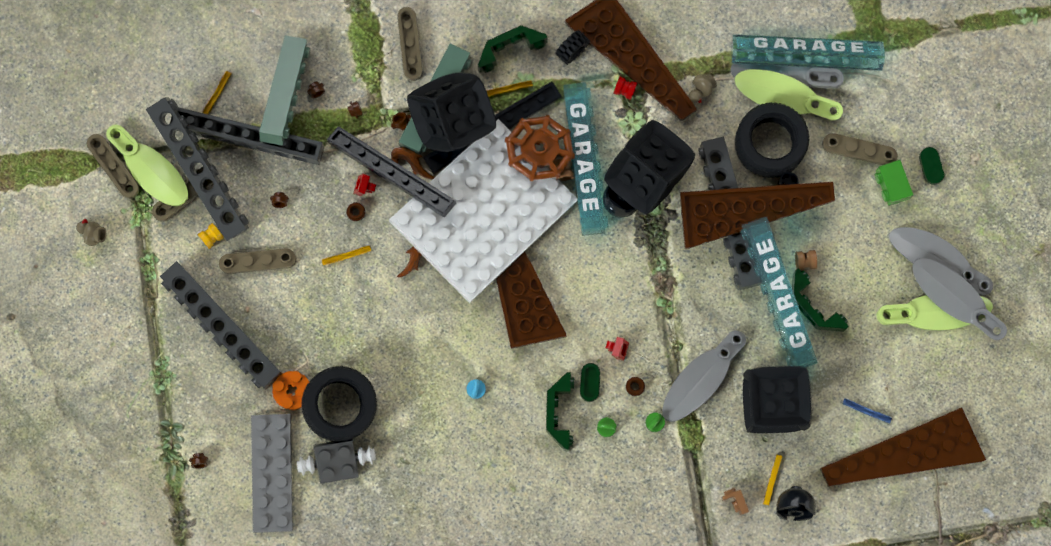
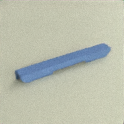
M844 398L842 404L890 424L891 417Z

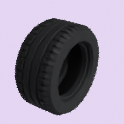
M776 102L760 104L746 113L738 126L735 135L736 154L740 162L743 163V166L749 169L751 173L753 172L755 175L767 178H778L786 172L795 170L803 160L809 147V130L803 117L797 111H794L793 108H790V106L782 103L777 104ZM772 122L786 128L792 140L791 151L785 156L776 159L767 158L758 153L753 146L751 138L752 132L757 126L762 123Z
M346 366L327 368L315 375L306 386L301 402L302 414L308 427L319 437L330 441L350 440L362 434L372 423L377 411V395L368 378L356 369ZM329 384H347L358 394L360 400L359 414L350 424L334 425L326 421L320 414L318 408L319 394Z

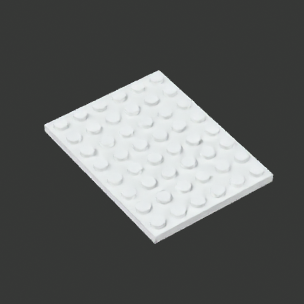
M499 119L496 121V128L491 133L473 142L429 182V184L456 200V205L445 218L412 198L389 219V222L469 303L578 201L555 177L534 180L532 182L515 168L508 165L507 145L504 141L511 131ZM514 145L517 157L521 155L520 146ZM525 160L520 162L526 168L532 170L533 166ZM537 167V172L549 171L547 167Z

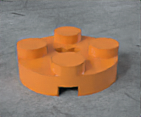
M287 371L279 375L272 386L273 397L277 404L289 410L300 409L302 407L303 392L309 380L298 371ZM289 386L297 387L295 395L287 394Z

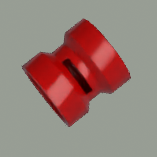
M620 76L613 94L623 95L626 99L631 100L637 82H627L624 77Z

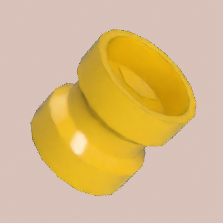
M213 223L208 226L207 230L197 234L208 249L212 248L216 241H221L224 238Z

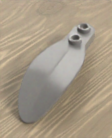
M760 57L742 59L734 62L730 68L734 78L739 72L745 70H767L792 77L809 88L836 89L842 85L844 79L843 73L838 69L812 68L805 63L785 58ZM817 76L818 80L813 81L811 78ZM832 77L837 78V81L832 82L830 79Z
M910 227L896 228L890 232L889 240L891 244L911 263H914L919 258L934 260L962 276L980 296L987 295L992 291V280L972 268L966 258L953 245L941 237ZM966 272L970 274L969 279L965 277ZM982 282L986 284L985 289L981 287Z
M919 258L914 261L912 269L916 281L925 294L939 308L960 321L974 324L993 340H1001L1006 336V325L986 309L981 296L962 276L931 259ZM984 315L986 317V320L984 322H980L978 320V316ZM999 327L1001 329L1000 334H994L993 329Z
M735 330L730 332L715 349L709 350L695 358L679 374L663 404L662 414L665 420L673 422L688 416L714 394L727 374L730 361L746 343V337L741 331ZM738 337L740 342H734L733 338ZM721 351H726L727 356H722Z

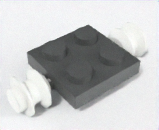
M353 439L314 445L316 460L310 455L307 460H303L300 457V461H297L298 473L302 472L304 476L306 471H310L313 474L316 467L320 484L359 478L358 459L362 466H364L366 461L373 464L372 460H376L374 448L370 449V445H368L367 450L359 447L357 455L354 450Z

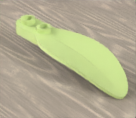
M751 69L741 71L735 76V85L740 92L759 105L770 102L782 103L790 106L800 115L811 113L829 120H837L843 114V108L840 103L816 95L808 86L787 75L773 71ZM813 101H817L819 103V106L817 108L812 107L811 104ZM831 107L836 108L837 112L835 114L830 113Z
M112 125L108 128L106 132L108 140L124 156L131 175L148 194L171 206H180L187 201L188 188L183 178L164 156L153 148L138 143L122 126ZM115 134H120L119 138H114ZM129 146L133 147L132 151H127V148Z
M927 295L918 297L907 304L884 305L878 309L876 314L877 320L883 325L909 324L924 330H952L970 325L944 312ZM981 296L986 309L991 312L993 309L992 302ZM902 311L906 312V318L902 316ZM883 313L888 314V319L883 317ZM984 315L978 316L979 321L985 318Z

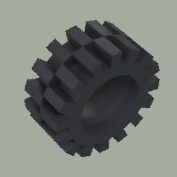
M576 30L575 33L573 32L571 36H568L562 42L563 44L559 46L555 54L568 65L581 55V52L587 48L590 40L580 30Z

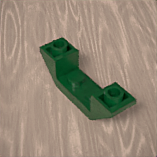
M520 25L487 40L478 63L479 73H488L497 66L493 51L499 52L510 43L517 44L522 41V38H525L530 50H539L548 42L547 35Z
M796 269L792 279L791 301L816 329L844 332L849 327L847 324L848 320L844 315H839L836 312L824 321L823 314L818 309L814 310L810 305V299L805 294H800L811 282L809 281V275L804 270Z
M566 372L547 391L546 432L565 452H569V447H573V435H570V430H554V427H558V415H554V409L558 408L559 396H555V393L570 394V389H574V377H571V372Z

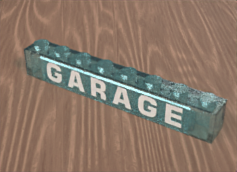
M733 34L731 44V62L736 64L882 71L885 59L884 43L880 41Z
M586 82L563 85L567 126L571 131L572 148L575 154L572 163L582 236L604 234L605 228H608L607 216H603V209L605 207L600 191H603V181L598 178L601 166L600 161H596L595 154H598L597 142L594 143L593 136L596 135L595 124H591V117H594L593 107L589 106L588 99H591L590 88L586 87Z
M761 217L742 224L741 234L743 239L748 242L749 247L747 251L750 258L754 259L755 266L753 267L757 277L760 276L762 282L760 288L763 295L767 296L768 302L766 305L768 311L773 313L775 319L773 320L776 332L779 331L780 333L779 343L781 348L786 350L787 357L785 359L787 365L809 367L817 364L812 344L767 217Z

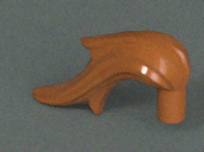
M404 147L395 148L391 152V160L397 164L399 159L407 161L413 170V174H418L427 179L435 178L421 166L419 158L423 157L422 155Z
M414 246L406 251V253L410 254V260L405 269L396 277H403L413 269L418 271V264L422 254Z

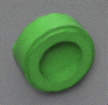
M651 413L647 416L645 424L649 431L659 432L665 425V419L659 413Z
M603 418L598 422L597 431L603 437H611L616 431V423L611 418Z

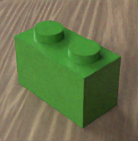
M901 160L877 168L875 179L878 184H881L883 190L881 195L884 202L887 201L888 206L909 200L913 196Z

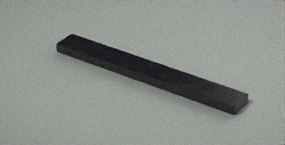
M553 81L495 114L496 121L499 119L508 129H511L520 122L519 119H527L560 100L562 95ZM471 144L449 152L435 150L424 156L423 159L432 174H435L447 167Z
M338 126L327 138L328 144L444 218L456 205V200Z

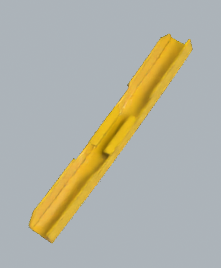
M225 72L202 113L209 114L232 72Z
M532 80L487 90L488 97L533 87Z
M370 245L322 259V264L324 266L371 252Z
M778 454L775 457L763 504L768 506L782 456Z

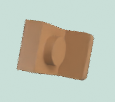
M733 488L724 492L725 496L721 497L722 501L733 497L732 505L736 513L739 512L740 515L749 512L741 490L736 491Z

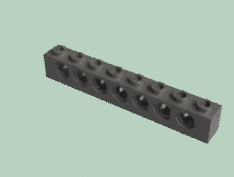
M164 97L148 107L146 111L226 241L231 240L249 229L247 225L249 221L244 214H240L237 209L239 207L237 201L229 196L227 192L229 189L224 181L221 182L218 178L219 172L216 167L208 162L209 156L204 148L201 149L197 144L199 141L193 131H189L187 127L189 125L188 121L183 115L180 116L177 109L179 107L174 99L170 100L169 97ZM168 113L173 116L171 124L165 121V116ZM177 130L183 132V138L180 141L175 137ZM188 146L193 149L191 157H188L185 153V149ZM197 163H201L203 165L204 169L202 173H198L195 170V166ZM208 179L214 183L211 190L205 186V182ZM218 195L224 199L222 206H218L215 202ZM227 212H231L234 216V220L231 223L225 218Z
M180 107L177 109L180 116L183 115L188 121L189 125L187 127L189 131H193L196 136L320 165L324 150L322 142L289 134L288 139H284L283 146L260 142V127Z
M724 136L701 142L698 152L700 159H704L705 162L703 170L705 177H709L710 184H708L709 190L738 188ZM717 156L720 162L713 163L710 157ZM722 174L725 177V180L718 181L716 180L715 175ZM750 229L740 232L738 236L730 235L723 238L724 247L726 250L729 249L730 253L728 257L729 265L731 268L734 267L735 275H733L735 285L739 286L740 290L762 285L764 279ZM742 246L745 249V253L738 254L735 247ZM747 264L750 267V271L743 272L740 265Z
M178 261L160 275L163 280L161 284L169 292L172 289L175 292L174 298L179 304L183 305L185 303L188 306L187 312L192 318L198 317L202 323L199 325L206 333L211 331L215 335L212 339L219 347L224 345L228 349L225 353L232 360L237 359L241 363L238 367L245 374L250 373L254 377L251 381L258 388L262 386L266 390L276 381L277 377L282 373ZM180 281H185V287L178 290L177 284ZM192 295H198L199 298L196 303L189 302ZM205 309H211L209 317L202 316V312ZM219 322H223V330L216 331V324ZM231 336L237 337V342L234 345L228 344V339ZM244 350L250 351V356L247 359L241 358V353ZM257 364H263V370L260 373L254 372V367Z

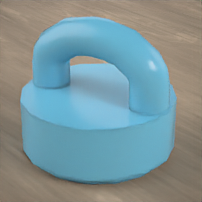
M474 379L468 383L466 391L471 398L479 399L484 396L486 387L481 380Z

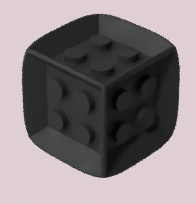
M470 73L445 75L415 89L407 96L408 107L417 133L423 144L431 150L449 152L463 148L488 135L496 128V119L491 102L481 79L477 75Z
M651 120L618 153L608 168L604 180L628 204L641 213L649 214L670 194L674 186L683 178L695 159V153L689 145L670 129L655 120Z
M770 366L747 369L744 372L743 410L747 433H788L800 430L805 431L811 427V389L807 367Z

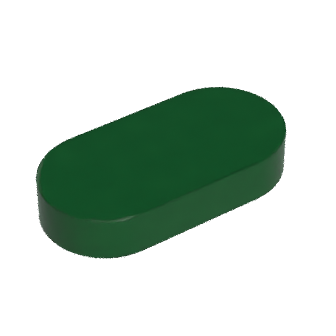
M933 147L924 148L919 154L924 178L931 185L939 184L944 178V170L939 153Z
M588 363L581 370L580 396L586 402H593L599 396L600 369L596 364Z

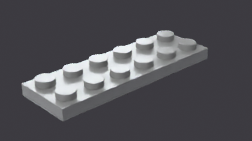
M291 414L251 415L253 533L293 531Z

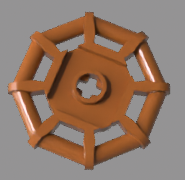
M550 115L519 119L520 122L510 135L505 137L504 141L507 145L508 165L515 168L532 182L539 179L559 178L568 163L575 158L570 129L564 128L550 118ZM543 124V128H539L537 130L531 129L530 127L532 125ZM548 126L556 130L558 134L555 135L550 130H548ZM524 129L527 133L522 139H518L517 137ZM558 140H564L565 150L560 149ZM543 144L544 151H537L535 145ZM514 145L520 146L521 155L517 157ZM558 155L562 156L563 159L556 166L553 163ZM525 160L533 166L532 170H529L520 162ZM549 166L550 168L549 171L537 172V167L544 168Z

